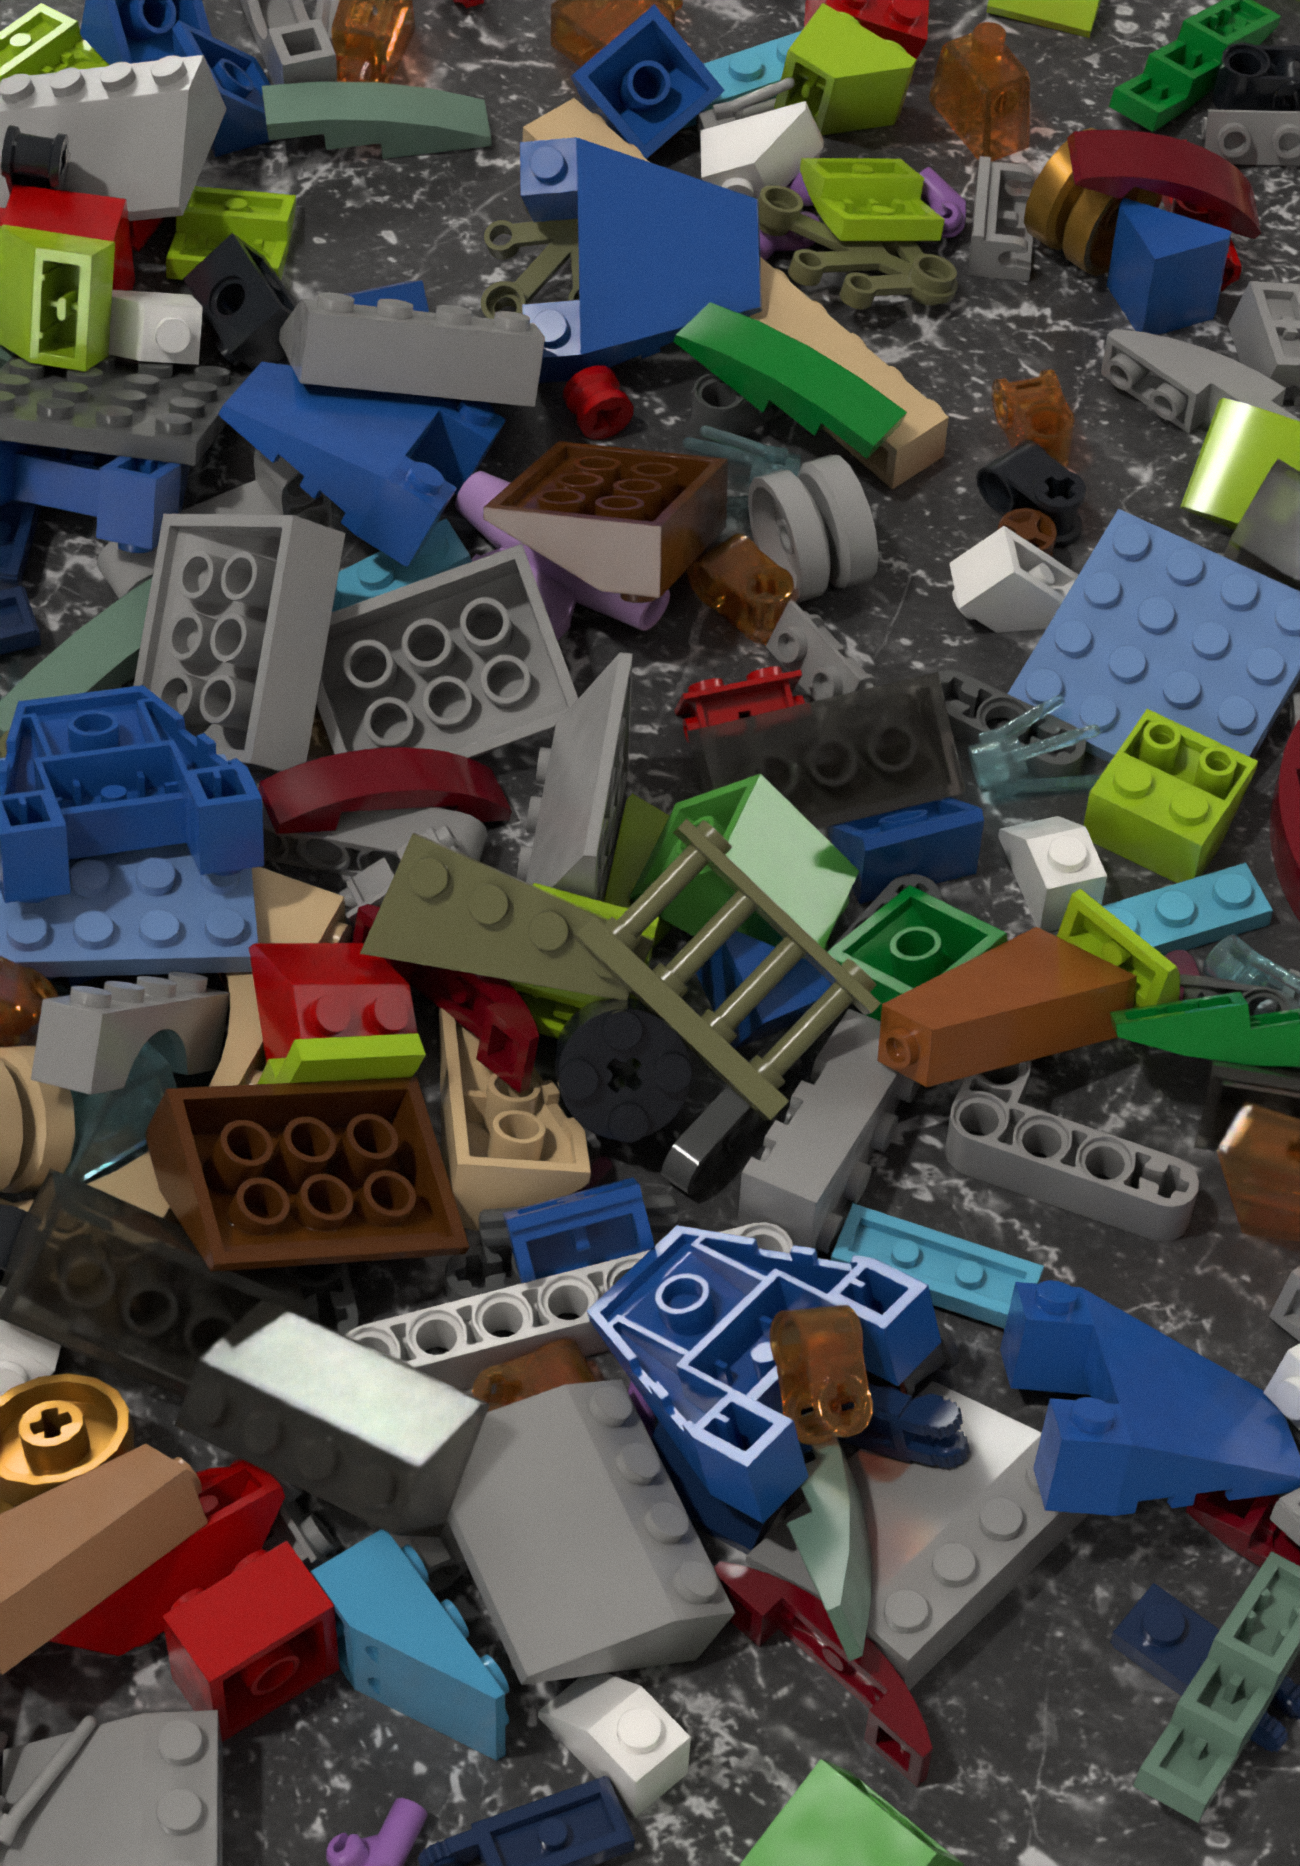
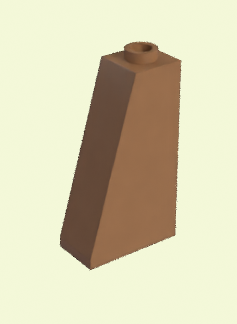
M144 1444L0 1514V1673L2 1675L208 1523L198 1494L202 1491L201 1482L195 1471L185 1460L180 1457L171 1459L148 1444Z

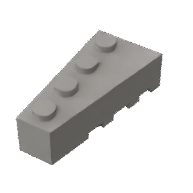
M851 1009L847 1010L816 1057L811 1073V1081L815 1082V1084L813 1085L801 1080L791 1096L790 1106L784 1123L775 1120L765 1135L763 1146H766L761 1159L758 1160L751 1157L743 1169L737 1227L767 1222L785 1230L791 1238L793 1245L815 1248L817 1256L820 1251L827 1254L833 1251L844 1226L845 1217L840 1214L846 1202L850 1200L857 1203L862 1197L872 1171V1166L867 1164L874 1150L883 1153L886 1151L898 1123V1116L894 1115V1112L901 1100L911 1103L920 1086V1083L877 1061L881 1021Z

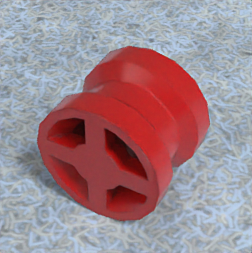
M591 366L581 370L566 383L563 390V400L571 413L577 415L576 423L585 437L592 440L605 439L617 434L625 428L633 416L634 406L626 393L620 391V382L612 369L606 366Z

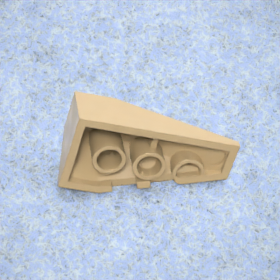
M440 1008L441 1156L463 1227L479 1231L478 1218L480 1212L484 1209L529 1206L570 1195L587 1185L590 1180L591 1169L585 1130L574 1117L567 1118L558 1104L560 1092L553 1081H543L536 1068L533 1067L529 1090L518 1093L495 1073L476 1060L480 1039Z

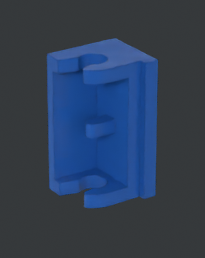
M629 1178L503 1212L521 1284L655 1248L639 1183L634 1178Z

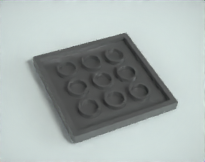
M15 354L0 369V440L196 466L227 425V422L218 415L220 409L246 378L230 376L228 369L217 366L197 367L195 371L173 369L172 363L138 361V364L118 362L114 355H109L84 372L29 363Z

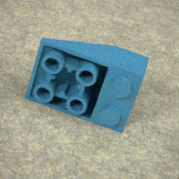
M384 1527L311 1571L314 1579L334 1605L339 1668L355 1690L496 1761L506 1755L505 1726L510 1722L505 1709V1694L509 1693L506 1678L491 1656L486 1654L479 1658L466 1640L469 1637L468 1628L455 1605L448 1599L440 1603L426 1585L429 1582L427 1570L416 1551L407 1544L400 1548Z

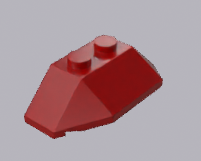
M252 1455L235 1460L230 1465L231 1467H215L195 1472L201 1482L202 1491L198 1494L208 1523L49 1641L115 1656H121L135 1647L144 1646L152 1642L160 1633L165 1631L162 1616L170 1611L172 1605L182 1595L195 1588L203 1587L207 1589L232 1574L235 1566L246 1556L262 1549L286 1497L280 1483Z

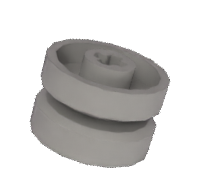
M828 455L803 463L797 477L790 470L781 469L753 478L749 486L748 510L756 549L766 575L775 591L786 603L792 600L795 603L822 596L828 587V582L836 588L844 589L872 580L877 572L879 556L874 521L861 483L851 466L840 455Z

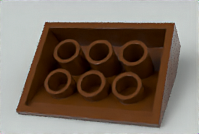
M558 441L483 507V519L599 591L620 593V598L627 602H652L660 598L726 528L728 459Z
M417 1077L168 1088L144 1133L159 1190L211 1272L463 1255L470 1248Z

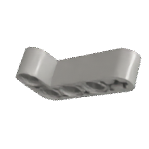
M255 449L254 481L181 511V514L295 515L326 527L330 526L332 519L331 500L325 494L321 493L319 498L313 499L299 486L304 478L301 473L282 457H280L278 462L272 463L257 449ZM111 541L102 549L98 556L97 566L118 599L152 578L158 546L148 553H130L119 549L118 543Z
M1030 1061L963 1079L951 1107L945 1145L947 1161L955 1170L967 1176L1150 1240L1166 1242L1184 1235L1190 1225L1199 1187L1197 1173L1189 1163L1169 1154L1024 1105L1031 1068ZM991 1081L1003 1082L1005 1085L994 1084ZM971 1131L981 1132V1133H983V1134H985V1135H984V1136H977V1135H972V1134H970V1133H968V1132H971ZM1030 1153H1040L1046 1155L1047 1157H1035ZM1096 1174L1105 1175V1176L1109 1177L1110 1179H1109V1180L1098 1179L1097 1177H1095V1176H1093V1175H1096Z

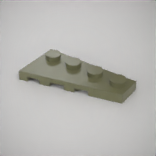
M412 833L360 954L618 1000H627L631 994L573 938L593 916L603 924L609 919L417 833ZM641 934L637 938L640 945L633 953L645 962L655 939Z

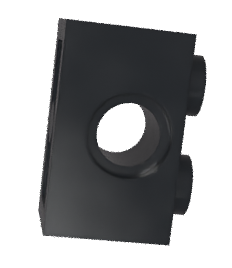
M232 233L187 274L183 280L195 299L203 307L202 321L211 329H215L219 335L214 343L220 353L236 367L244 363L255 370L261 362L277 364L286 355L279 342L280 328L295 309L296 304L265 256Z

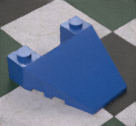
M577 137L520 142L521 198L533 222L578 219L579 300L522 304V314L529 316L530 323H535L545 337L539 383L569 381L576 373L591 366H606L610 368L639 355L644 359L661 352L660 347L672 343L675 335L710 302L747 317L762 311L759 203L756 198Z
M261 362L223 404L218 413L225 422L272 463L278 462L280 457H282L301 473L304 478L299 486L313 499L319 498L321 493H323L345 512L341 523L354 535L406 567L409 566L425 544L453 494L458 495L464 482L477 471L506 421L505 418L494 412V409L488 402L302 384L299 382L292 366Z
M0 440V507L14 499L97 517L96 538L117 542L118 548L126 552L148 553L158 546L163 514H181L190 465Z
M144 685L18 701L6 740V758L0 761V890L5 903L17 901L39 903L52 896L71 894L69 859L187 843L200 875L216 874L229 876L237 874L243 869L264 866L262 797L248 767L237 758L227 762L216 754V742L205 733L195 737L185 729V718Z
M676 1225L655 1245V1248H652L587 1310L589 1321L709 1494L761 1523H764L809 1477L794 1420L788 1418V1416L844 1360L899 1386L941 1343L929 1285L877 1259L853 1255L849 1264L820 1259L815 1248L793 1245L790 1253L758 1248L756 1238Z
M1053 1280L1043 1281L1039 1284L1015 1282L1000 1347L1010 1388L1091 1396L1077 1400L1053 1398L1049 1400L1033 1467L1046 1511L1118 1516L1135 1513L1138 1501L1168 1498L1167 1503L1170 1507L1178 1508L1193 1506L1195 1496L1199 1493L1225 1490L1224 1495L1230 1501L1290 1493L1300 1488V1454L1286 1417L1264 1394L1262 1389L1082 1287H1071L1066 1283Z

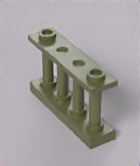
M686 819L673 832L687 845L686 849L618 920L611 917L603 924L593 916L573 938L646 1008L659 1015L681 1038L683 1043L764 1120H772L789 1102L778 1091L785 1083V1080L782 1078L784 1073L850 1003L855 1005L864 1015L872 1013L881 1004L870 994L877 985L851 959L847 958L840 965L726 856L732 846L715 828L704 820L695 827ZM708 865L736 893L666 966L659 963L651 970L633 953L640 945L637 938L699 872ZM756 911L784 939L715 1012L707 1009L700 1017L682 999L689 991L685 984L750 915ZM804 957L832 985L763 1058L756 1055L748 1062L730 1045L737 1037L733 1030Z

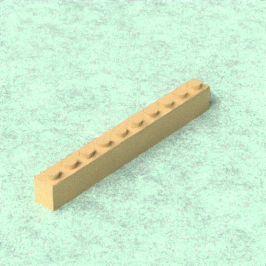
M575 98L523 127V142L577 137L648 161L635 145L624 141L607 126L601 116L590 112ZM760 257L762 311L749 317L810 346L863 379L907 412L901 425L868 459L826 426L822 429L891 489L896 488L944 457L949 417L944 413L939 404L922 395L905 380L898 369L888 366L866 347L858 335L848 332L828 315L826 309L819 302L811 300L794 286L783 271L773 268Z

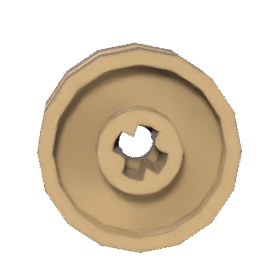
M36 1046L0 1047V1191L2 1193L46 1191L61 1180L71 1161L75 1139V1114L70 1089L31 1080Z

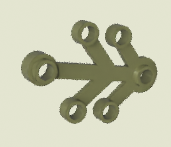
M768 185L761 189L758 197L759 228L761 231L772 236H784L790 230L835 250L816 252L809 249H799L795 251L788 269L790 278L795 282L805 286H815L820 283L823 273L879 270L888 274L868 276L864 273L852 272L846 275L839 296L846 305L855 309L871 307L875 296L910 294L915 301L929 306L950 302L955 297L958 282L956 280L957 271L954 265L943 257L924 254L916 241H840L827 225L801 214L803 208L802 198L792 189L780 185Z
M522 200V203H523V205H524L525 211H526V213L530 216V214H529V212H528V210H527V208H526V206H525V204H524V202H523V200ZM578 219L544 222L530 221L514 224L506 220H497L486 228L484 241L489 253L496 259H509L519 251L520 247L541 244L549 245L515 282L499 281L493 283L484 291L481 297V309L485 318L494 319L495 312L500 311L506 306L515 307V312L522 314V304H528L570 257L573 288L569 293L568 301L579 300ZM501 234L512 236L505 245L493 244L494 239Z

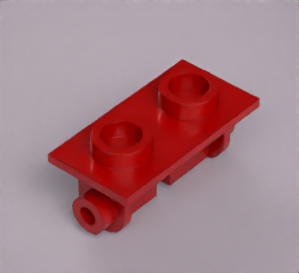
M771 666L749 673L746 676L747 681L724 685L723 679L713 678L690 685L687 688L688 693L682 694L675 708L676 716L688 713L691 715L690 718L683 719V731L686 741L688 743L698 741L702 747L708 744L742 738L744 733L739 715L749 714L754 735L796 727L797 720L807 718V709L803 696H792L793 690L802 677L801 670L783 673L780 666Z

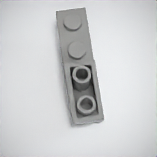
M1113 329L1107 334L1101 375L1109 379L1117 388L1125 390L1153 409L1161 418L1171 421L1188 434L1203 422L1210 426L1217 404L1221 398L1242 402L1300 421L1299 418L1282 408L1285 387L1234 359L1204 347L1146 332Z

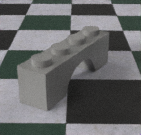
M240 0L273 85L317 81L337 82L336 53L321 18L309 19L302 0Z
M169 972L168 979L139 976L137 977L136 984L106 981L104 989L72 986L70 995L43 999L31 1080L91 1095L124 1088L134 1062L184 1075L217 1070L220 1062L230 993L207 988V977L186 972Z

